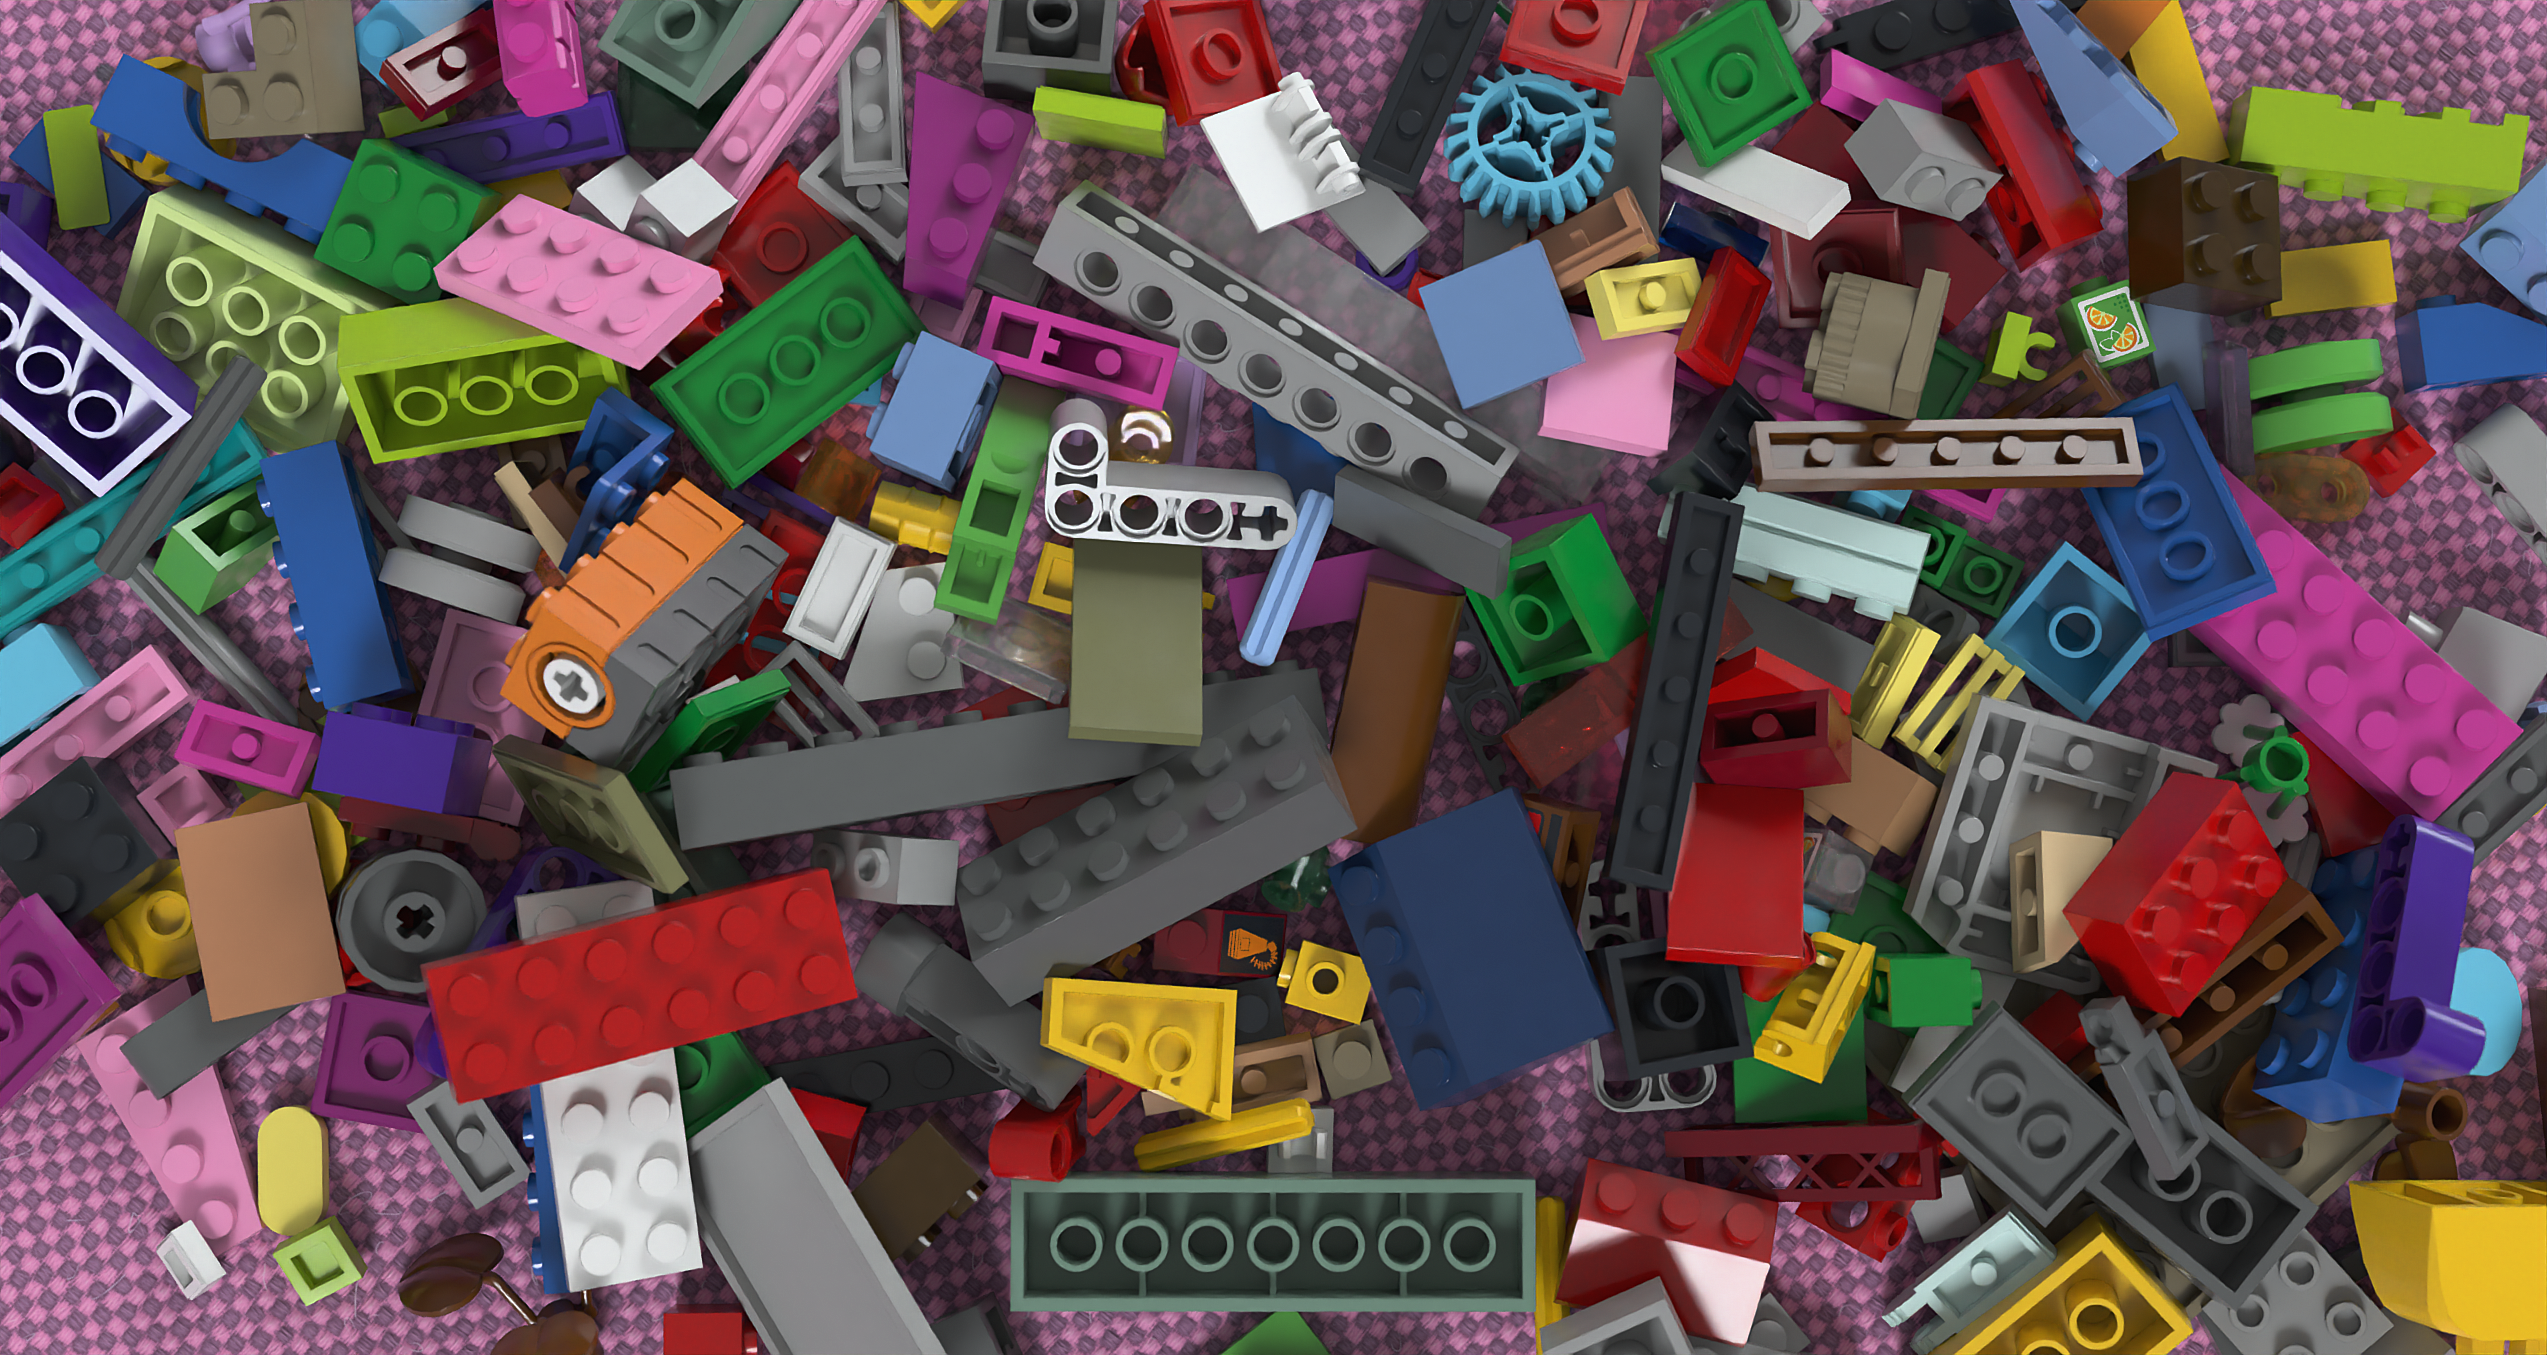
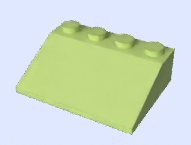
M180 182L149 196L116 313L200 386L194 410L198 409L231 359L239 354L250 359L267 372V379L243 412V416L263 446L278 454H283L334 439L344 445L357 420L336 369L339 316L408 306L410 304L314 259L313 256L318 247L317 245L283 230V226L264 216H261L259 219L224 202L225 196L206 186H203L202 191H199Z

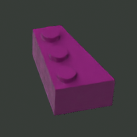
M917 70L912 118L903 288L963 311L1031 152L1036 119L1035 116Z

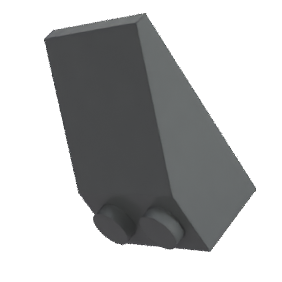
M989 0L982 54L984 97L1034 102L1036 87L1040 88L1041 85L1112 98L1120 0Z

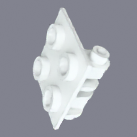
M1300 72L1284 77L1278 83L1281 90L1279 92L1207 117L1199 122L1258 233L1366 191L1357 174L1360 170L1358 164L1349 160L1339 141L1342 137L1340 131L1333 129L1330 125L1333 118L1329 112H1323L1312 92L1315 89L1314 83L1310 79L1304 80Z

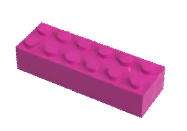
M2220 464L2219 468L2275 580L2278 592L2186 629L2257 693L2264 696L2277 711L2396 818L2402 814H2411L2433 822L2524 730L2242 481Z

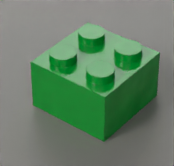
M388 138L363 139L313 258L410 305L458 298L459 296L440 289L433 268L494 216L503 194Z

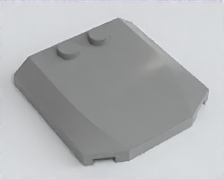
M1972 692L1902 910L1947 953L1971 958V966L2058 990L2062 989L2065 992L2076 995L2100 991V986L2106 985V982L2080 940L2054 964L2026 974L2013 973L2009 845L2042 830L2112 838L2114 846L2173 772L2215 778L2219 765L2165 746L1993 696Z

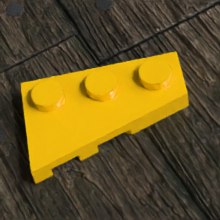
M1044 978L1040 1045L1220 1121H1231L1237 990Z

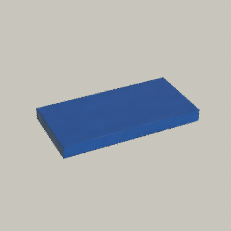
M2173 382L2125 402L2103 417L2133 418L2144 475L2135 487H2080L2150 643L2278 592L2275 580L2178 382Z

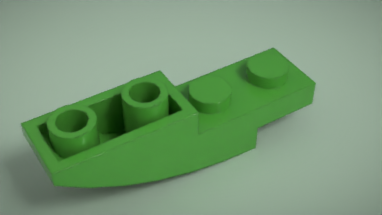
M1005 374L961 505L933 608L992 625L997 624L1027 520L1032 510L1046 464L1048 428L1051 414L1059 404L1064 402L1066 397L1065 391Z

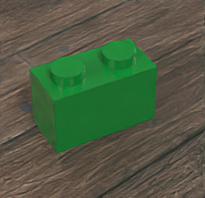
M1946 952L1875 953L1871 982L1866 992L1867 1019L1890 1027L1973 1026L1972 1010H1979L1982 1005V980L1979 970H1971V958Z

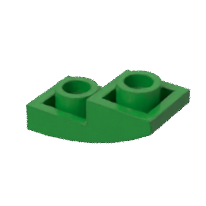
M1909 504L1900 526L1931 534L1929 548L1918 582L1952 602L1995 622L2003 611L2026 562L1968 536V530Z

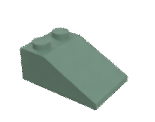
M624 0L596 47L699 109L788 23L803 0Z

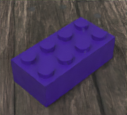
M0 211V414L101 498L193 417L200 386Z

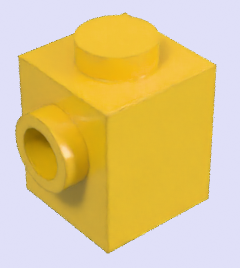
M1302 939L1299 952L1286 949L1276 983L1277 986L1287 988L1285 1003L1360 1025L1371 988V983L1360 955L1306 939Z

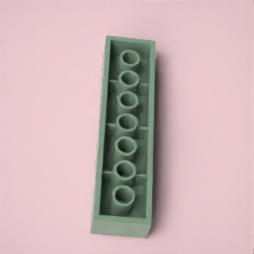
M1068 1171L1066 1177L1060 1183L1011 1179L1010 1311L1536 1312L1535 1178L1529 1171H1332V1173H1268V1171Z

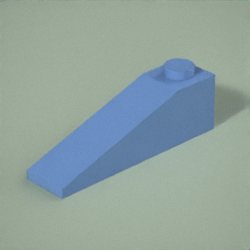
M2009 0L2072 134L2077 138L2072 143L2074 152L2092 171L2097 173L2105 166L2117 178L2170 142L2179 133L2172 114L2060 0Z

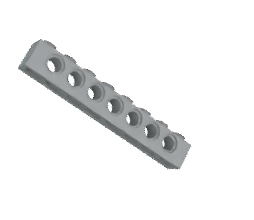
M1087 179L1059 203L1032 262L1051 274L1058 284L1069 289H1075L1102 306L1114 319L1131 324L1158 341V343L1179 348L1178 356H1182L1211 374L1220 385L1236 390L1264 407L1276 420L1291 424L1320 442L1322 447L1329 453L1345 458L1372 475L1474 521H1477L1521 450ZM1105 254H1107L1108 256H1110V257L1113 259V261L1115 262V264H1113V263L1106 257ZM1159 288L1163 289L1170 298L1166 297ZM1213 321L1219 324L1225 332L1219 330L1214 325ZM1267 355L1276 360L1279 366L1272 363ZM1321 389L1328 392L1334 398V400L1324 395ZM1375 423H1377V424L1381 425L1382 427H1384V428L1388 431L1389 434L1384 433L1383 431H1381V430L1375 425ZM1430 458H1433V459L1439 461V462L1443 465L1444 468L1439 467V466H1437L1436 464H1434V463L1430 460Z

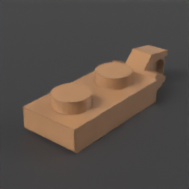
M1310 1031L1234 1046L1231 1114L1295 1098H1303L1308 1102L1318 1101L1323 1098ZM1144 1088L1140 1089L1146 1116L1178 1110L1180 1120L1196 1119V1122L1213 1118Z

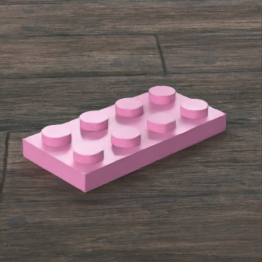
M518 194L433 268L440 289L638 370H641L724 291L719 271L522 194Z

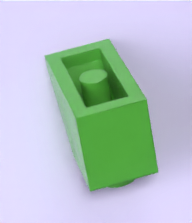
M263 474L258 475L171 528L153 572L197 615H200L243 588L274 557L272 544L280 540L274 516L267 517L265 515L256 490V481L264 479Z

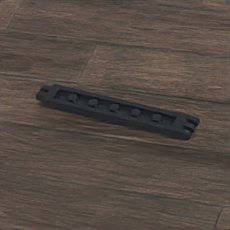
M1893 0L1834 20L1832 22L1834 32L1813 40L1812 45L1816 55L1827 53L1831 48L1834 50L1840 49L1841 53L1887 73L2016 32L2023 28L2009 0ZM2087 0L2060 1L2072 13L2078 12Z

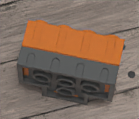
M682 478L665 496L654 491L635 514L634 524L631 527L623 522L617 524L603 541L598 551L599 556L594 559L589 554H584L567 574L563 582V588L559 592L549 586L539 595L526 615V620L533 624L531 629L526 631L516 641L504 661L505 664L511 667V670L499 693L560 738H567V743L596 764L622 772L624 776L642 759L670 726L684 701L697 695L711 669L743 638L789 553L749 524L743 527L744 521L685 478Z

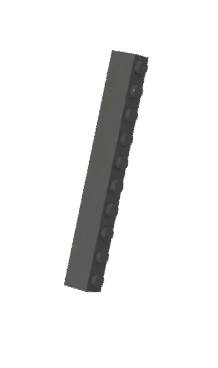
M1298 660L1273 662L1269 666H1260L1261 676L1237 680L1235 670L1202 674L1201 742L1244 721L1259 711L1295 695L1326 744H1330L1317 667L1299 670ZM1035 700L1007 706L1009 717L983 721L981 710L965 711L943 716L944 727L921 731L918 730L917 721L896 722L879 726L880 737L854 741L852 731L834 732L813 737L815 748L788 752L786 741L771 742L748 747L749 758L728 762L722 761L721 752L691 755L682 758L683 769L671 770L669 774L681 850L686 854L1124 782L1194 746L1068 738L1069 707L1047 710L1046 700Z

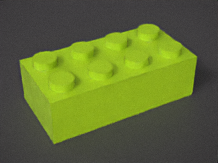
M463 297L339 316L336 369L374 464L581 431L585 428L597 397L610 386L631 399L630 370L628 365Z

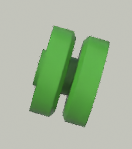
M2378 339L2309 343L2285 348L2272 354L2252 358L2234 365L2240 399L2252 404L2282 402L2281 406L2258 411L2250 415L2243 422L2249 455H2268L2313 449L2365 439L2394 430L2389 398L2377 392L2345 394L2344 391L2375 382L2384 374Z

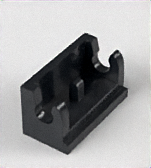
M1734 378L1731 386L1716 389L1687 410L1668 443V451L1662 459H1659L1646 485L1657 496L1673 491L1677 484H1687L1698 494L1717 499L1725 498L1731 501L1738 496L1753 468L1748 437L1753 423L1777 420Z

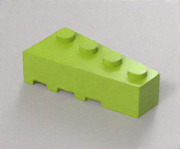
M2258 86L2250 87L2233 101L2226 141L2230 158L2224 161L2223 165L2278 176V189L2280 185L2303 188V196L2309 199L2339 201L2342 199V196L2365 199V207L2375 211L2401 212L2405 210V207L2427 210V217L2433 221L2464 223L2469 217L2518 192L2530 116L2505 113L2503 122L2499 125L2469 122L2470 109L2443 107L2442 112H2425L2416 116L2405 115V109L2401 106L2402 102L2378 99L2375 101L2356 102L2352 105L2351 109L2341 108L2342 98L2339 95Z

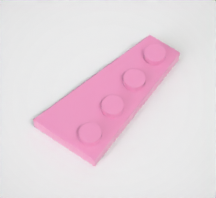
M191 974L185 975L75 1044L183 1224L192 1220L215 1257L218 1258L268 1227L262 1220L259 1212L258 1183L246 1146L241 1145L232 1116L236 1111L229 1088L224 1089L217 1063H215L168 1096L157 1101L119 1049L130 1038L199 992L195 976Z

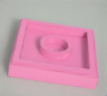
M1568 313L1586 362L1543 379L1537 435L1662 459L1668 451L1677 357L1674 354V350L1678 343L1679 335L1659 331L1602 341L1595 318Z

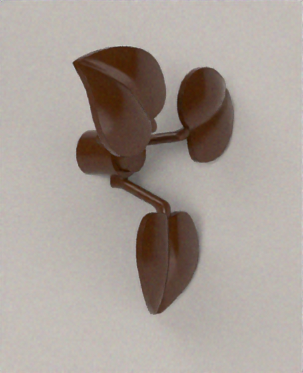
M2255 1052L2246 1057L2233 1072L2219 1103V1123L2222 1129L2255 1156L2261 1158L2283 1157L2302 1145L2307 1132L2306 1119L2251 1091L2258 1071L2256 1067L2258 1052ZM2438 1080L2423 1083L2411 1081L2403 1083L2395 1112L2372 1115L2388 1118L2395 1128L2403 1132L2395 1137L2394 1141L2397 1149L2384 1153L2378 1159L2374 1167L2372 1181L2458 1180L2456 1159L2449 1141L2456 1139L2463 1132L2467 1124L2468 1106L2462 1094L2455 1089L2437 1086Z
M461 1234L434 1245L412 1263L402 1276L400 1284L396 1286L403 1306L410 1313L421 1317L433 1318L445 1316L467 1305L477 1296L482 1288V1284L495 1288L528 1325L517 1327L506 1333L493 1347L490 1355H604V1348L598 1338L599 1330L593 1320L599 1314V1311L593 1302L592 1289L580 1291V1304H573L568 1299H559L547 1304L536 1315L498 1273L492 1271L502 1260L505 1252L502 1244L487 1234Z

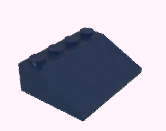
M1510 787L1376 842L1327 869L1420 1111L1462 1105L1617 1030L1518 787Z

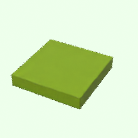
M1041 85L1040 88L1036 87L1033 113L1043 139L1160 159L1166 158L1169 134L1166 113L1162 106Z

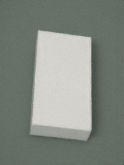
M837 516L784 627L783 633L839 660L844 659L898 543L842 516Z

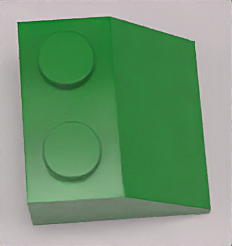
M1592 512L1545 527L1512 544L1507 589L1495 600L1463 586L1514 687L1607 662L1649 627Z

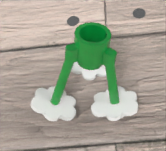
M2249 694L2240 701L2239 705L2236 703H2226L2220 709L2219 716L2222 723L2213 729L2211 742L2219 752L2230 754L2231 762L2242 768L2217 776L2215 779L2233 781L2238 785L2247 782L2250 787H2246L2242 793L2273 848L2278 847L2282 841L2294 844L2304 839L2308 832V824L2303 817L2308 810V802L2302 796L2309 790L2308 784L2304 781L2309 769L2308 754L2299 742L2288 737V729L2284 726L2283 718L2279 714L2270 713L2269 701L2260 694Z

